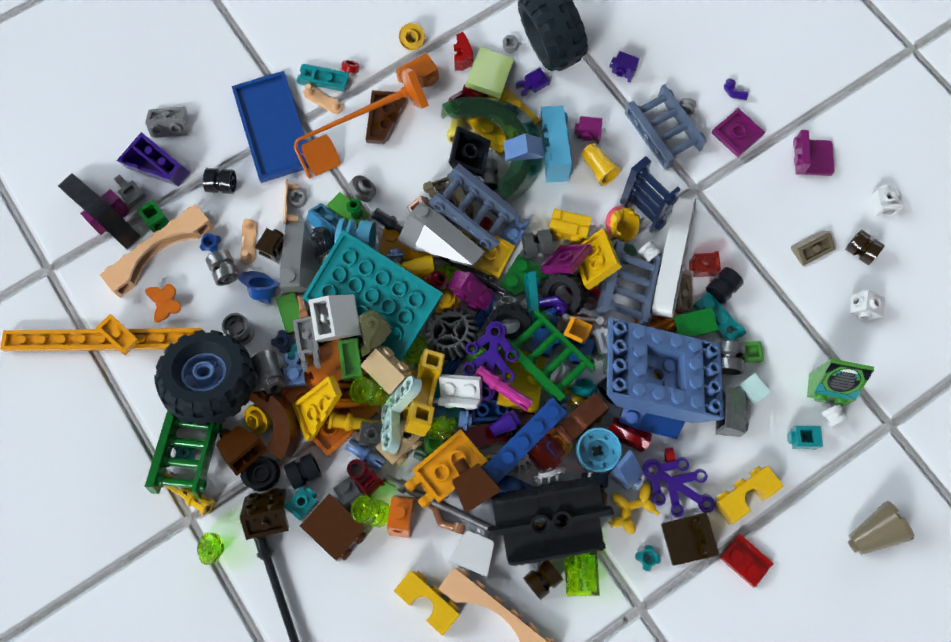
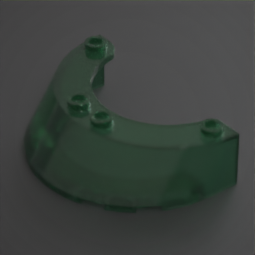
M470 96L456 98L442 104V118L447 116L453 119L464 117L467 122L471 119L482 117L498 125L506 134L508 140L525 133L540 137L539 131L531 118L519 107L505 100ZM543 158L511 161L507 172L497 185L502 199L510 204L527 192L540 172Z

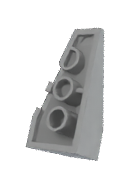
M420 202L408 215L398 238L400 243L415 252L430 253L433 257L438 258V256L450 259L452 262L474 267L485 254L484 250L441 214L423 202Z
M288 221L285 224L280 266V288L284 295L293 292L295 294H305L320 268L319 261L312 252L314 246L309 238L310 234L305 221Z

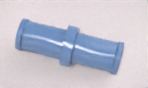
M353 438L349 440V444L355 448L347 444L345 450L360 458L362 462L365 461L378 469V471L382 469V465L376 461L384 465L386 459L371 451L372 448H366L358 444Z

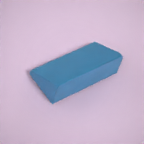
M322 203L308 210L307 222L315 228L327 227L331 236L335 237L340 217Z

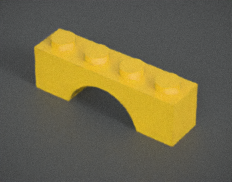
M424 349L418 361L415 377L422 381V386L419 394L410 402L404 432L425 437L431 427L435 408L433 407V397L442 370L443 353Z

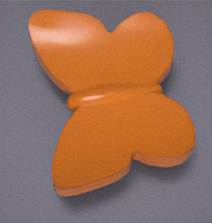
M166 284L163 289L159 287L145 289L146 295L157 306L154 314V321L156 323L167 319L170 313L177 314L181 311L180 303L174 300L176 289L173 285Z

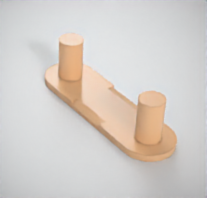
M310 84L305 85L303 91L305 98L333 114H339L343 111V105L337 99L329 97L320 90L311 87Z
M285 180L283 224H286V221H298V215L287 214L288 190L299 189V185L288 184V180Z
M248 218L244 219L242 224L240 259L244 264L254 262L257 224L254 220Z

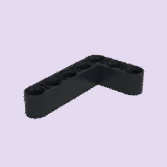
M73 173L58 185L65 194L94 218L125 249L128 250L141 238V235L105 200Z

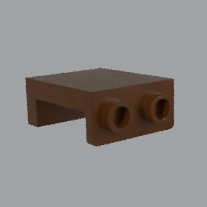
M328 494L300 525L337 562L345 561L352 554V547L356 543L359 545L367 537L366 532L368 531L331 494Z

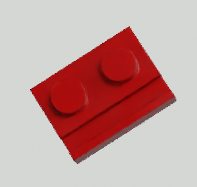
M741 534L736 536L734 541L730 543L719 557L752 588L758 585L769 568L774 565L772 561Z

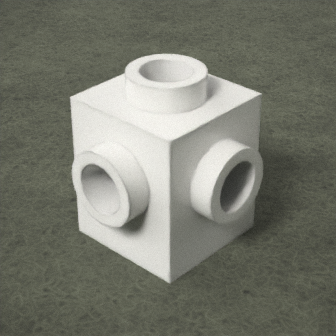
M862 290L860 293L852 294L850 313L862 320L884 317L885 298L871 290Z

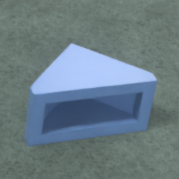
M525 133L503 142L506 162L544 158L542 138Z

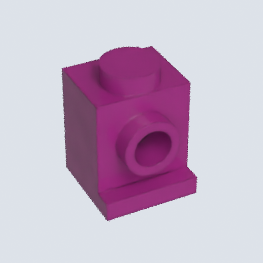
M580 116L579 123H575L574 134H577L578 139L585 141L596 140L595 144H599L603 118Z

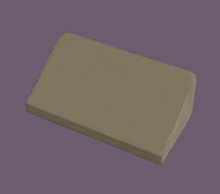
M819 231L791 246L792 252L802 266L836 249L829 231Z
M682 274L675 309L677 314L693 312L691 276Z

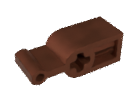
M593 393L554 430L567 445H570L577 437L585 433L609 411V406L596 393Z

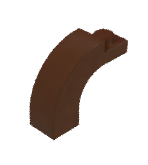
M265 390L251 392L248 400L265 410L273 423V434L266 450L281 460L291 458L297 448L300 437V424L291 402L282 394L268 395Z

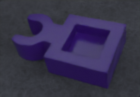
M538 68L525 75V81H518L516 89L524 88L521 91V96L523 97L531 89L535 93L548 86L550 80L542 69Z

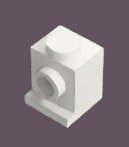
M890 185L880 186L871 195L875 216L895 215L903 208L899 202L897 188H890Z

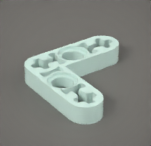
M407 377L382 406L381 440L382 450L395 454L400 447V413L419 394L422 386V381L416 377Z

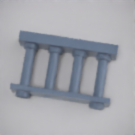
M664 84L661 86L658 94L659 97L642 106H637L633 100L627 104L625 114L664 170H667L672 166L675 155L692 146H695L700 152L706 143V139L675 99L672 90L668 89ZM661 103L666 105L669 111L651 121L647 120L643 114ZM672 117L679 123L678 126L661 135L657 134L654 130L655 126ZM683 131L687 134L689 140L673 149H668L664 144V141Z
M458 163L447 176L452 180L448 188L442 195L437 192L428 203L437 212L443 214L477 241L482 248L490 252L500 243L494 237L503 223L508 225L516 218L519 212ZM459 186L467 192V195L457 208L448 200ZM474 198L483 206L472 220L464 211ZM488 211L497 216L489 232L479 226Z
M617 240L613 247L619 262L624 261L648 270V276L646 279L620 268L614 274L604 279L595 314L603 317L607 311L614 310L638 319L637 324L648 325L652 317L650 309L657 276L660 272L661 256L657 255L653 262L649 263L626 254V251H623L625 243ZM621 277L645 286L644 295L618 286V283H616L617 278ZM616 293L641 302L640 311L615 303L612 299L613 295Z

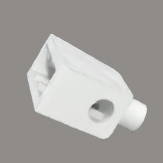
M477 527L475 533L466 530L450 556L449 562L487 577L494 541L487 539L488 532Z

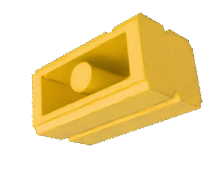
M554 208L549 226L551 236L555 240L567 239L572 244H581L587 239L592 217Z

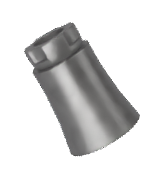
M263 350L256 353L251 360L263 389L268 395L281 394L286 389L276 352Z

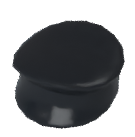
M259 457L240 473V478L247 487L254 491H264L277 484L281 471L279 465L271 458Z

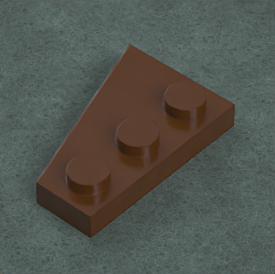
M372 90L370 104L395 92ZM408 97L400 98L369 112L366 143H386Z

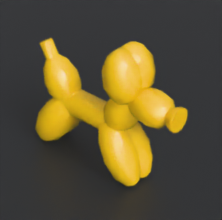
M644 482L641 486L639 499L630 502L623 495L615 492L612 493V500L622 510L621 516L608 521L610 528L613 526L616 528L623 526L626 533L634 534L636 532V525L630 519L632 510L643 507L646 511L653 512L657 516L660 514L656 510L654 503L649 500L651 487L648 482Z

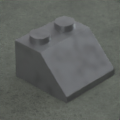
M726 386L723 388L724 419L716 421L715 435L741 437L746 434L749 427V421L746 419L749 401L746 399L745 392L731 386Z

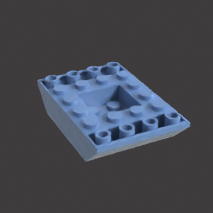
M609 317L607 395L617 407L689 423L723 420L724 406L720 344ZM653 372L659 374L660 380L656 379Z

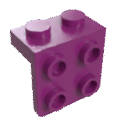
M801 130L793 140L795 173L798 175H833V143L829 140H809V130Z

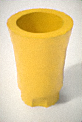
M595 143L586 146L581 153L584 162L588 165L600 186L609 184L620 174L621 168Z
M431 254L403 261L399 264L400 266H406L408 271L421 279L437 271L435 259Z

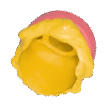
M616 206L612 208L605 220L607 232L611 237L624 243L631 241L638 235L640 215L635 214V209L631 207Z

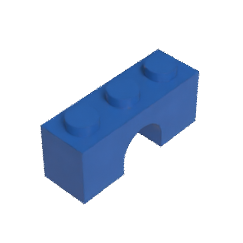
M544 326L533 335L530 347L531 353L551 335ZM565 336L584 356L588 354L592 358L595 341L592 340V337L589 336L586 343L582 344ZM556 340L541 356L551 359L553 350L557 346L563 345ZM573 354L570 355L569 361L571 364L579 365L581 363Z

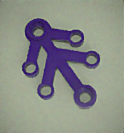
M493 321L489 323L486 327L485 335L477 341L466 345L467 353L473 355L477 354L480 347L490 341L489 350L473 362L464 364L463 372L466 375L474 374L477 368L487 362L486 368L494 373L495 364L503 373L502 378L505 382L509 383L515 380L516 373L508 367L498 352V344H500L505 350V357L509 362L517 361L519 358V352L513 349L505 337L506 327L502 322ZM494 328L498 329V335L493 334ZM471 345L476 347L475 352L470 350ZM510 352L515 353L514 359L509 357ZM468 365L472 366V372L467 371ZM507 372L512 374L511 380L506 378ZM485 382L482 385L483 400L488 401L496 396V390H491ZM484 389H487L489 391L488 396H485L483 394Z
M685 457L664 463L657 459H648L643 463V474L651 480L654 493L653 502L658 506L666 502L665 495L661 492L659 479L667 483L671 500L670 510L674 517H681L684 513L677 491L695 501L702 512L709 513L714 510L715 501L711 495H700L683 484L692 481L705 482L708 478L705 470L697 469L695 472L670 476L665 472L677 468L680 471H686L689 468V462ZM685 461L686 466L680 467L679 462ZM654 466L657 468V471L651 473L649 468ZM700 472L704 473L702 479L697 478V474ZM658 495L663 497V500L660 502L655 500ZM704 502H710V507H703ZM675 507L681 508V511L679 513H674L673 509Z

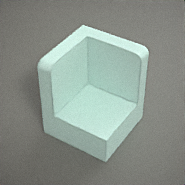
M755 373L736 387V389L745 392L753 404H757L771 393Z

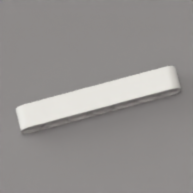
M678 197V201L673 206L652 305L653 316L674 317L696 209V198Z

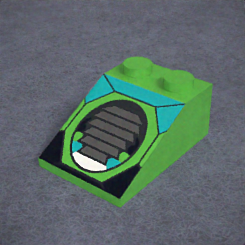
M830 359L809 373L807 397L814 398L816 402L831 401L835 405L847 406L857 399L872 375L874 366Z

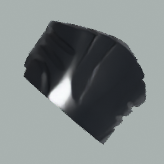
M327 227L313 228V232L309 235V238L315 242L312 252L317 260L328 255L334 245V238Z

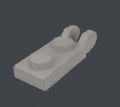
M311 316L293 320L297 350L303 372L309 371V364L306 358L309 356L314 357V365L316 369H320L319 343L315 340Z

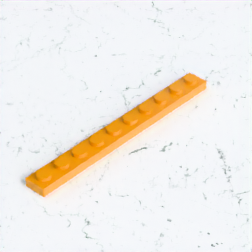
M160 328L128 330L140 340L132 350H165L171 343L175 344L178 342L179 337L185 334L189 336L195 334L194 331L203 329ZM97 329L3 330L0 350L4 352L118 350Z

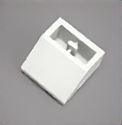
M354 294L329 295L309 300L316 341L324 343L362 334Z

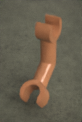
M298 295L299 317H309L307 303L302 299L303 295Z
M430 504L428 505L434 514L438 527L459 534L464 533L465 525L444 520L441 509L432 507Z

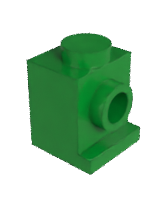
M154 200L144 203L137 209L153 233L161 230L169 223V220Z

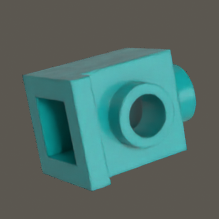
M794 426L790 429L791 432L787 434V441L789 444H792V449L817 450L823 447L821 426Z
M301 487L284 507L298 520L303 522L319 504V501L316 499L317 494L308 487L305 490ZM301 498H304L305 504L300 506L299 501Z

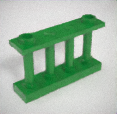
M536 309L534 317L537 320L516 340L510 341L508 338L506 339L513 349L519 352L517 362L560 405L566 399L564 395L565 389L586 368L591 373L595 371V361L588 354L584 356L550 323L551 319L545 312L542 311L540 313ZM544 326L551 335L530 355L527 354L525 356L520 351L522 349L521 346L538 329ZM558 340L565 349L545 369L539 370L534 365L536 360ZM510 352L509 354L515 358V353ZM573 354L581 363L559 384L556 383L554 385L549 380L550 375Z
M167 411L144 487L151 494H159L164 486L190 488L193 495L197 499H201L202 492H205L207 487L206 477L217 435L222 430V423L216 424V422L209 423V426H197L196 423L187 424ZM181 427L208 430L205 441L177 438L176 434ZM180 446L202 449L200 460L171 457L172 448ZM169 466L197 468L194 480L165 477V472Z

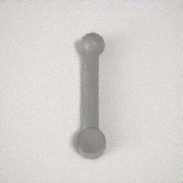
M564 314L562 315V320L566 322L572 316ZM574 316L583 321L596 322L599 325L604 323L603 317L588 318Z

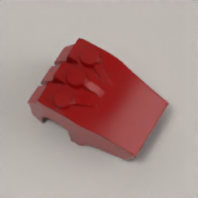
M461 32L456 35L457 43L454 44V52H457L454 55L455 71H464L468 67H472L473 50L465 33Z

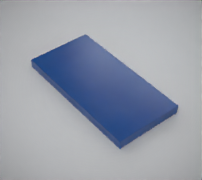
M281 71L231 86L259 181L264 183L303 171L304 169L294 150V142L304 135V131L285 72ZM306 139L298 143L300 154L303 153L301 145L307 143ZM301 155L307 168L309 169V166L305 160L304 155Z

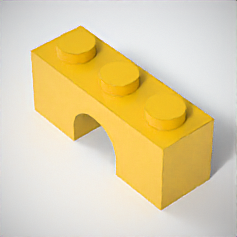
M760 466L749 472L751 477L746 480L741 478L733 484L735 487L730 492L725 490L717 496L718 501L715 502V507L729 525L736 523L751 512L745 502V495L748 491L754 492L763 501L784 487L769 466L763 468Z
M411 570L394 589V592L409 606L420 597L430 599L433 604V612L426 621L443 636L460 616L457 612L460 608L451 600L446 602L441 597L444 593L435 585L430 587L426 584L427 578L420 571L417 570L414 573Z

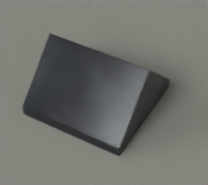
M457 126L448 163L452 169L459 163L474 176H483L491 140Z

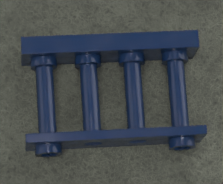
M645 156L631 168L620 203L624 207L629 203L638 207L652 221L649 232L653 233L656 229L658 231L667 224L666 219L672 206L678 201L679 198L677 196L681 189L676 187L670 193L649 173L652 161Z

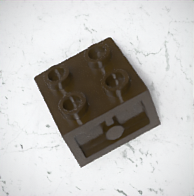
M275 488L260 494L252 493L244 498L240 521L246 540L289 531V523L284 509L287 494L285 488Z
M707 512L661 524L673 566L719 556Z

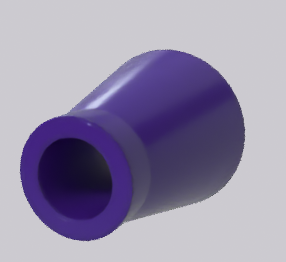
M514 410L506 411L489 428L494 437L518 429L517 427L521 425V422Z

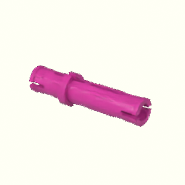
M483 365L477 370L475 376L481 377V380L489 385L491 390L495 389L524 411L529 409L533 400L506 383L499 374L495 375Z

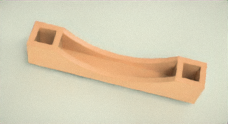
M196 204L188 207L180 216L170 220L161 230L154 232L149 239L139 243L130 253L123 255L115 264L105 268L100 277L111 291L121 298L136 287L143 268L159 251L179 241L200 239L204 234L212 230L214 226Z
M454 567L438 588L455 603L467 602L491 609L510 624L520 642H554L548 636L545 639L538 634L540 630L531 622L528 625L520 620L522 615L512 608L508 611L503 607L505 602L494 594L493 597L486 593L488 588L478 580L476 583H473L468 579L470 574L462 567L458 570Z

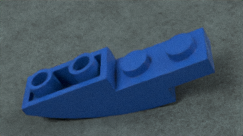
M482 400L477 409L468 410L472 414L471 425L494 423L506 411H512V408L497 405V400ZM433 403L435 408L431 425L458 426L460 410L466 411V409L460 407L446 408Z

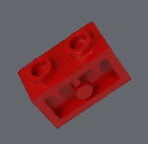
M614 416L608 430L618 437L619 442L644 452L651 443L652 434L618 421L619 418Z

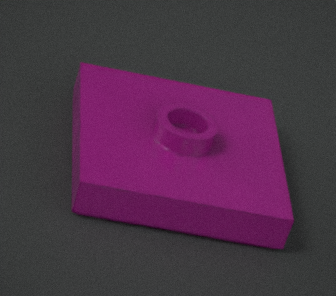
M739 108L711 132L737 158L765 134Z
M591 244L560 245L541 266L540 270L542 274L574 273L592 252L593 248Z

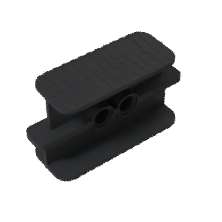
M589 477L495 494L491 497L496 525L490 526L487 529L489 536L503 535L508 565H525L602 551L606 548V544L603 540L600 517L614 515V511L611 506H603L600 490L601 482L599 479ZM560 514L566 515V521L562 524L556 523V518ZM536 519H545V524L542 527H535L534 522Z

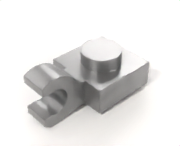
M120 174L114 178L121 187L117 192L131 208L146 197L133 180L127 183Z

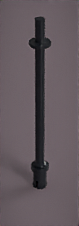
M379 208L373 212L374 215L371 216V219L384 225L386 230H395L401 234L404 226L398 223L395 216L391 217ZM438 256L460 271L471 272L487 288L502 297L507 293L506 289L492 281L494 276L491 275L489 278H486L466 265Z
M267 536L253 538L258 551L256 554L257 558L264 562L290 642H300L271 558L274 550L270 548Z

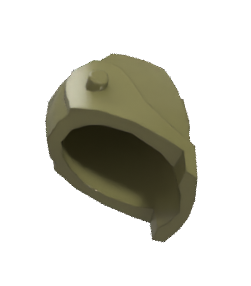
M368 310L358 317L364 344L360 347L362 357L370 353L377 346H380L392 332L388 320L376 310Z

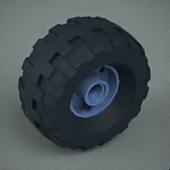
M518 0V12L527 38L538 59L547 70L561 71L581 61V58L588 50V39L585 27L573 0Z
M203 330L194 331L195 334L189 336L185 334L179 337L178 342L175 344L171 343L165 349V355L160 356L156 365V375H154L155 386L158 396L167 411L172 416L178 417L180 421L187 424L196 423L197 426H209V423L212 422L220 424L226 421L225 418L237 415L242 410L241 407L249 402L248 399L252 389L255 388L256 381L254 366L245 346H242L233 336L228 334L224 336L223 332L211 330L210 333H206Z

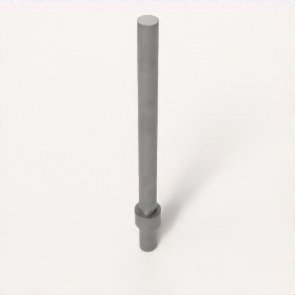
M385 474L383 477V482L395 487L397 491L403 494L408 493L418 499L426 494L417 488L410 492L404 485L407 481L403 479L398 480L388 474ZM434 499L431 502V505L487 532L488 527L494 526L444 501L438 503Z

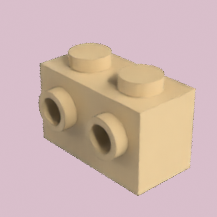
M384 345L375 348L360 365L389 395L407 377L412 375L409 367L404 362L399 361L394 356V352Z
M404 419L400 422L401 443L395 454L383 451L382 441L375 447L393 467L397 464L401 466L408 459L407 454L412 450L415 451L423 444V436L404 432L406 420Z

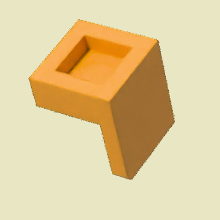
M572 316L563 335L585 344L593 325Z

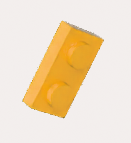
M111 314L96 327L125 356L140 342Z

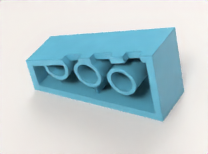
M563 106L541 107L540 120L546 183L569 181L570 174H573V165L571 161V146H569L568 141L569 129L566 127L568 115L564 113Z

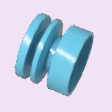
M347 218L339 219L334 243L342 230H345L375 249V221L361 220L357 228L355 219H350L349 222Z
M593 428L586 431L577 440L575 445V458L578 464L588 472L603 473L611 470L621 457V444L618 437L612 431L605 428ZM599 446V451L602 454L594 456L592 447L596 448Z

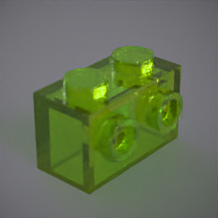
M597 551L565 557L566 596H600Z

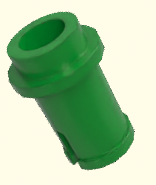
M358 199L349 200L346 205L348 212H350L353 219H360L359 215L361 217L363 215L361 210L362 203Z

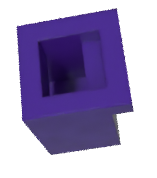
M619 51L617 57H613L609 66L612 68L611 73L627 78V82L631 83L640 58Z

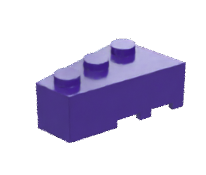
M142 132L116 160L128 169L178 187L191 173Z

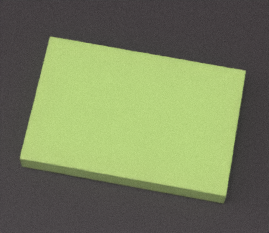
M480 47L465 87L500 98L514 58Z

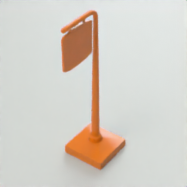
M406 68L400 71L404 87L400 91L296 139L294 150L309 179L311 178L310 170L315 176L340 166V159L334 144L327 134L302 144L303 153L301 154L298 149L300 141L403 97H409L414 106L423 109L429 106L414 69ZM301 155H304L310 169L307 168Z

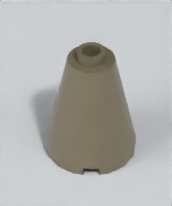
M887 501L849 535L850 540L847 542L854 553L859 552L863 555L909 542L914 539L915 535L904 517L901 518L897 513L899 511L897 507L890 501Z

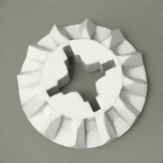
M561 465L543 468L534 476L535 482L546 484L558 481V479L566 476L567 469L566 467H561Z

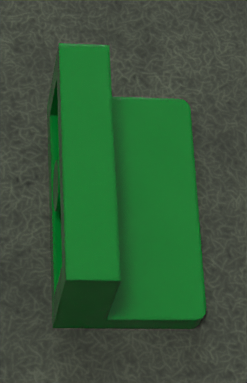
M711 307L673 317L677 331L676 334L697 337L718 331L715 315Z

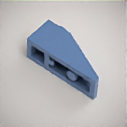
M629 450L608 475L628 491L631 488L636 489L641 483L642 479L640 476L643 471L634 453Z

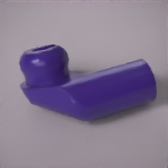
M727 79L724 84V90L729 97L747 100L749 92L738 90L735 87V80Z
M559 296L540 298V306L542 308L552 306L558 315H564L568 310L567 303Z

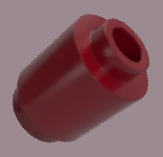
M434 271L422 279L440 291L447 286V278L441 271Z

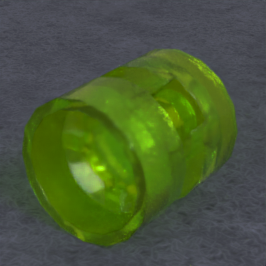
M358 377L353 381L350 388V397L352 401L358 404L381 407L389 398V394L371 378Z
M362 495L354 500L351 515L357 523L381 528L388 522L390 506L384 500Z

